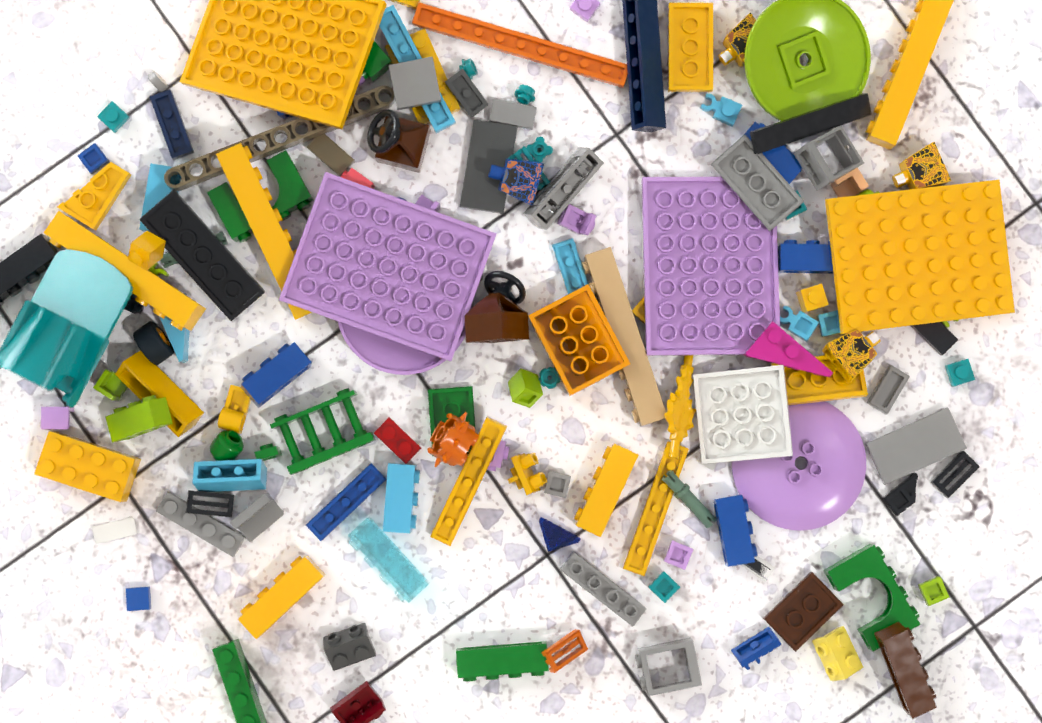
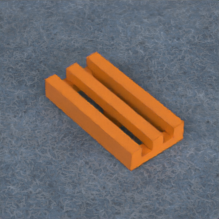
M574 629L541 653L547 658L545 661L547 665H550V672L556 673L587 651L588 648L580 630ZM580 644L579 648L571 652L569 655L561 659L559 662L555 663V660H557L564 654L568 653L569 651H571V649Z

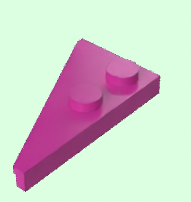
M771 322L744 354L748 358L752 357L768 363L784 365L787 368L810 372L818 376L830 377L833 374L831 370L775 322Z

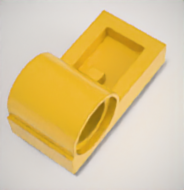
M230 385L226 403L220 412L217 424L218 428L228 431L232 430L239 434H242L251 399L241 387Z

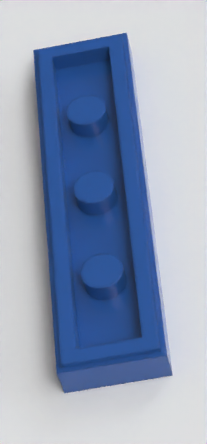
M372 463L369 464L313 517L306 526L320 541L324 540L387 480L386 477Z

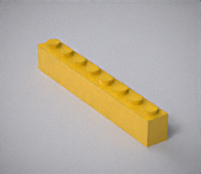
M918 0L914 8V12H917L915 19H911L906 28V32L909 33L907 39L902 40L898 48L900 56L898 60L895 59L890 68L892 76L883 85L881 92L884 93L882 101L878 100L873 112L876 113L874 121L870 120L865 131L868 133L867 141L889 150L896 146L954 0Z
M239 143L217 153L216 156L282 291L297 249L292 251L289 245L292 238L288 230H282L279 224L282 221V217L278 209H272L269 201L273 200L268 188L263 189L259 180L263 179L258 167L253 168L249 161L253 157L248 146L243 147ZM288 304L295 320L312 313Z
M60 211L57 212L44 231V234L50 237L49 242L59 249L63 246L66 249L86 252L100 257L115 266L130 280L133 287L132 293L137 296L135 298L137 302L145 307L148 304L154 307L153 313L163 319L165 316L172 319L170 324L181 331L183 328L192 331L206 310L205 307L151 271L145 270L129 261L127 255Z

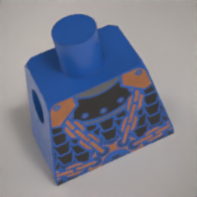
M506 159L504 168L491 164L488 177L500 180L498 186L500 191L533 205L544 163Z

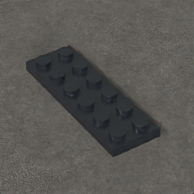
M175 189L139 219L151 233L166 241L165 249L230 321L235 319L266 292Z

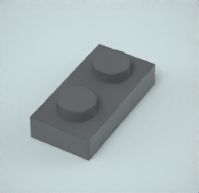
M463 68L444 82L470 118L489 105Z

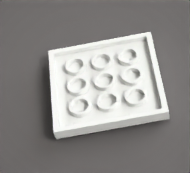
M784 365L693 374L702 464L793 456Z

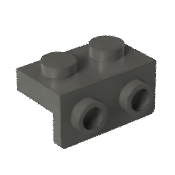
M366 623L353 625L348 629L333 632L323 637L324 651L333 671L376 656Z

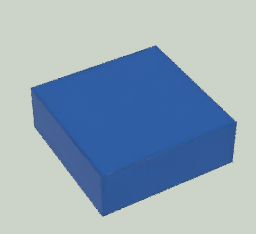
M96 143L77 155L90 174H94L110 162Z
M150 586L126 588L127 611L151 609Z

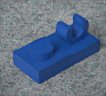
M767 627L731 651L742 668L745 667L747 670H750L748 664L753 661L759 664V657L772 652L782 644L771 628Z

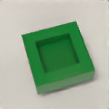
M273 443L260 446V451L254 452L256 459H262V461L282 456L280 447L273 446Z

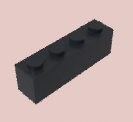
M43 234L38 235L0 262V306L4 304L3 300L9 296L13 297L22 291V287L27 283L36 282L41 277L40 274L48 269L58 250L49 242L50 239Z

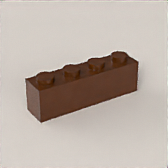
M897 622L875 632L876 640L903 710L914 719L937 708L934 701L936 694L927 683L929 676L926 669L920 664L919 660L922 657L918 649L913 646L914 636L911 630Z

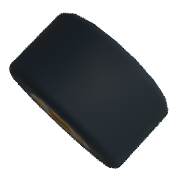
M149 321L133 333L137 346L154 365H159L174 354L170 340L155 322Z

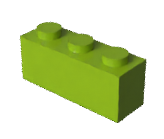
M155 395L142 398V403L141 401L127 404L128 408L123 406L113 409V414L105 416L112 443L132 439L173 424L166 397L156 399Z

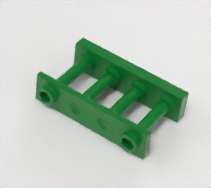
M349 388L336 393L338 397L289 417L287 414L274 418L275 423L270 424L271 429L280 427L293 459L291 460L292 464L287 466L290 475L376 441L373 432L367 433L366 429L363 430L351 400L352 397L357 395L355 390L350 391ZM343 402L355 432L353 434L354 439L347 442L345 438H342L330 406ZM322 410L334 440V447L328 450L321 446L309 415ZM298 419H301L313 448V456L306 459L304 456H301L288 425Z

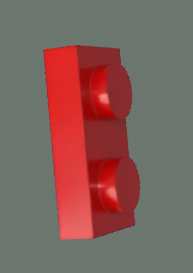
M390 417L374 432L405 464L422 449Z

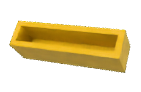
M141 350L124 360L115 373L141 401L142 398L155 395L156 399L166 397L173 424L167 427L177 437H180L194 427L204 414L157 365H154L145 357Z
M615 443L611 447H606L602 456L605 462L602 468L597 467L593 475V479L596 481L592 488H587L583 497L586 503L583 509L578 508L574 516V520L577 521L576 526L599 537L602 536L639 456L638 454Z
M308 555L304 558L301 556L297 557L290 564L292 569L288 573L281 572L273 580L276 584L272 588H264L257 595L259 600L253 605L248 603L240 611L242 616L238 620L255 639L264 634L326 575Z

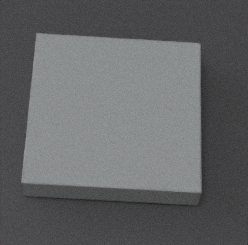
M433 56L388 65L397 110L442 102Z

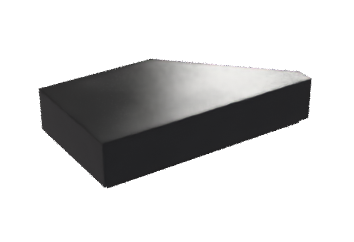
M913 473L882 497L895 516L900 515L915 503L917 473Z

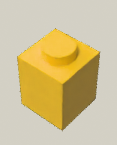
M145 231L131 242L128 260L148 270L163 258L166 241L149 231Z
M822 284L796 292L803 313L829 305Z

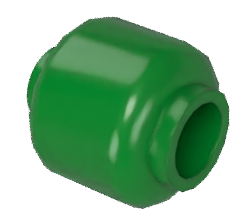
M223 430L212 441L210 452L216 461L236 460L242 452L244 444L237 432Z

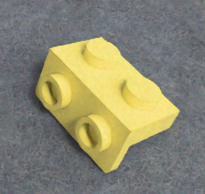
M844 626L834 629L823 637L812 640L816 653L819 655L825 672L831 681L847 679L863 668Z

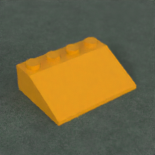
M588 284L528 315V319L569 397L630 365L625 352Z

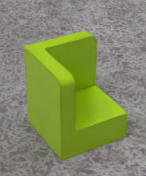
M520 368L508 381L511 399L514 403L531 408L543 395L539 376L535 373Z
M105 369L93 388L107 398L119 401L128 387L115 375L116 372Z

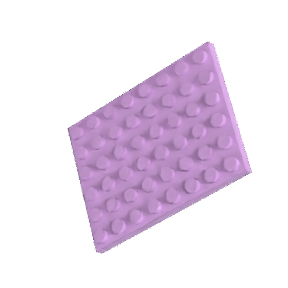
M325 172L279 301L452 361L465 324L464 315L470 310L496 233Z
M642 177L645 348L647 356L744 355L771 322H775L780 327L777 226L769 232L722 177Z

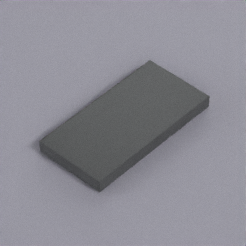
M474 119L460 201L461 208L504 214L507 194L498 189L500 180L489 178L488 174L491 164L504 168L506 159L514 153L518 126Z

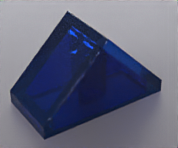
M540 516L539 524L548 552L579 543L580 537Z

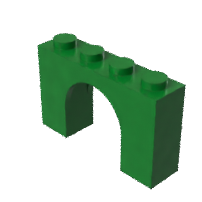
M285 150L266 160L279 185V196L272 209H278L282 221L288 219L291 216L290 213L295 210L302 211L311 206L310 202L314 201L289 153ZM225 182L208 191L207 194L232 240L235 242L239 241L240 243L249 240L252 237L253 231L231 185Z
M868 544L823 571L833 589L838 592L863 578H875L884 586L887 592L885 610L879 617L857 629L867 648L874 652L880 648L874 634L875 632L897 622H900L905 628L908 627L910 630L921 624L917 619L920 617L919 613L906 600L908 595L905 589L896 583L895 578L897 576L891 566L887 567L885 564L883 551L879 546L876 547L874 544Z

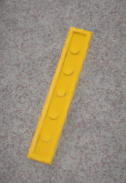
M488 416L486 417L479 432L478 440L465 461L430 537L451 546L506 431L507 425Z
M669 441L666 443L623 569L645 576L674 493L661 479L664 475L667 476L666 473L670 470H673L679 478L689 450L680 446L678 458H670L671 442Z

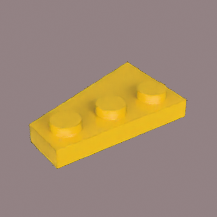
M110 162L95 174L89 183L83 188L76 190L70 199L65 203L62 202L57 207L96 231L128 182L131 174Z

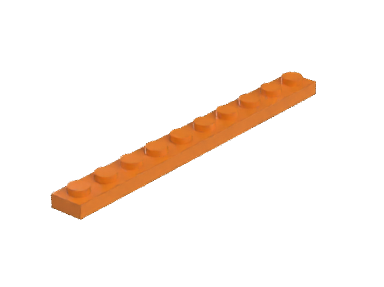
M418 2L412 25L419 28H425L429 31L624 88L628 75L627 64L420 2Z

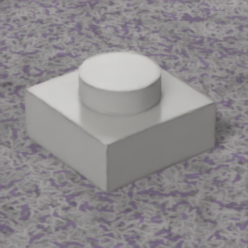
M549 471L544 493L566 498L571 476Z

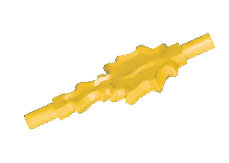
M694 355L684 356L683 365L680 366V376L676 377L677 390H675V394L670 393V400H667V412L664 414L669 424L667 431L670 432L669 439L671 440L669 457L674 459L678 458L680 442L688 436L687 431L694 427L692 419L696 409L692 408V399H689L691 395L689 388L693 382L691 376L694 367H692Z

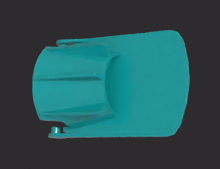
M70 249L59 251L54 256L31 301L26 300L2 343L0 347V369H7L47 390L52 391L54 388L65 392L63 401L66 402L67 406L74 407L109 344L108 338L132 295L133 287L130 280L115 266L100 257Z

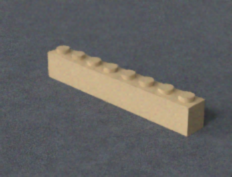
M608 247L587 254L584 257L585 261L582 262L585 274H590L592 282L589 283V287L593 294L597 295L599 305L630 362V365L619 370L618 374L621 381L625 380L627 388L624 389L627 401H632L634 410H631L634 422H639L640 426L665 419L664 414L666 411L612 249Z

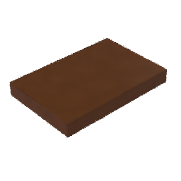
M810 572L763 619L796 652L844 604L813 572Z

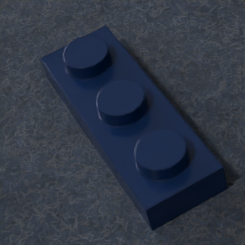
M169 89L150 96L171 158L176 160L195 153L172 90Z

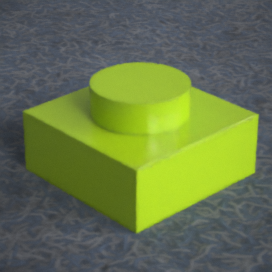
M941 576L918 584L927 606L950 598Z

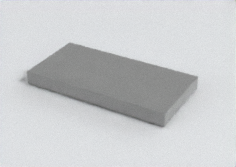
M745 134L711 163V166L769 232L804 202L762 153L754 154L752 142Z
M948 407L865 443L883 485L967 449Z

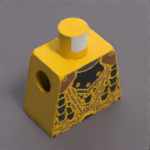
M751 12L724 38L722 43L726 50L718 55L719 60L724 66L733 60L736 61L739 67L745 66L746 43L756 21Z
M935 142L930 143L899 164L901 172L892 176L896 188L907 184L909 190L943 186L951 181Z
M857 329L827 343L822 352L845 381L850 384L876 357L877 352L873 347L880 343L881 340L874 331L864 337Z

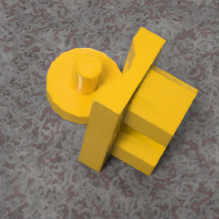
M523 453L511 457L514 467L510 471L513 477L508 479V483L516 482L518 489L524 488L526 495L540 491V487L547 483V479L543 472L534 475L531 469L539 461L536 453Z

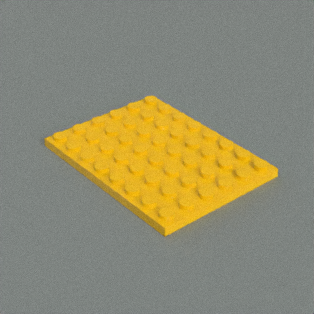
M209 0L180 83L343 130L387 4L383 0Z
M1000 179L825 199L841 334L850 333L857 329L862 332L1015 313Z

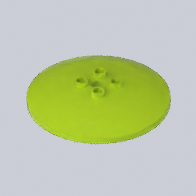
M776 0L760 14L749 33L744 56L745 73L751 92L760 106L775 119L783 121L862 94L868 80L871 63L868 36L857 14L842 0ZM802 54L808 57V63L805 66H802L799 61Z

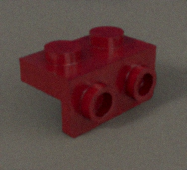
M365 681L330 707L331 713L340 723H369L373 719L379 718L386 710L383 699L368 681Z

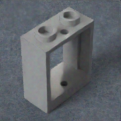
M841 125L806 143L793 153L816 191L864 164V161ZM825 142H828L844 168L834 175L816 148Z
M691 638L638 648L639 654L635 655L637 668H642L643 677H639L642 691L646 690L648 696L702 685L695 647ZM684 648L690 680L652 687L646 655Z

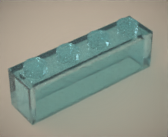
M370 516L347 535L350 538L349 544L356 551L361 550L364 553L365 557L363 559L371 568L376 567L381 572L379 577L385 584H392L396 589L394 591L395 595L402 602L406 600L409 603L430 584Z

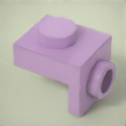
M569 204L561 213L557 224L578 235L588 236L595 227L596 215L586 213Z
M500 441L494 454L493 462H490L487 470L496 471V467H502L503 459H508L510 447L506 446V441Z

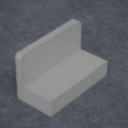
M264 493L229 523L234 529H239L245 538L251 542L281 518L284 512L269 493Z

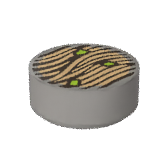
M153 70L148 75L149 81L160 92H164L169 88L165 80L156 71Z

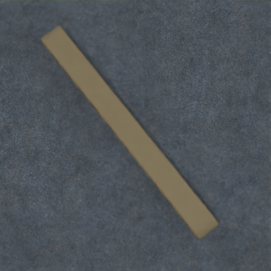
M383 85L354 96L349 110L350 115L346 118L344 126L391 108L395 98L393 89ZM382 93H387L391 99L388 102H382L378 97ZM361 101H366L370 104V107L367 110H361L358 104ZM298 118L172 167L166 171L164 180L171 190L182 191L225 174L222 167L214 168L212 162L217 158V153L239 143L243 147L248 146L253 157L249 161L253 163L338 128L327 125L322 127L316 122ZM298 126H306L308 128L307 133L304 135L296 133ZM285 134L287 140L284 143H278L275 141L276 135ZM257 142H264L266 148L263 151H256L254 145ZM196 166L203 168V172L199 176L191 175V170ZM173 175H180L181 182L173 185L170 183V178Z

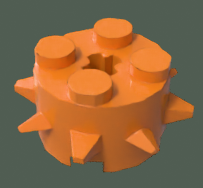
M467 412L460 418L452 413L447 414L448 420L445 423L440 421L430 438V441L433 442L432 448L429 447L427 449L429 454L436 457L435 467L442 461L450 466L457 464L462 466L468 457L466 453L470 446L476 444L479 434L475 432V427L469 424V422H465Z

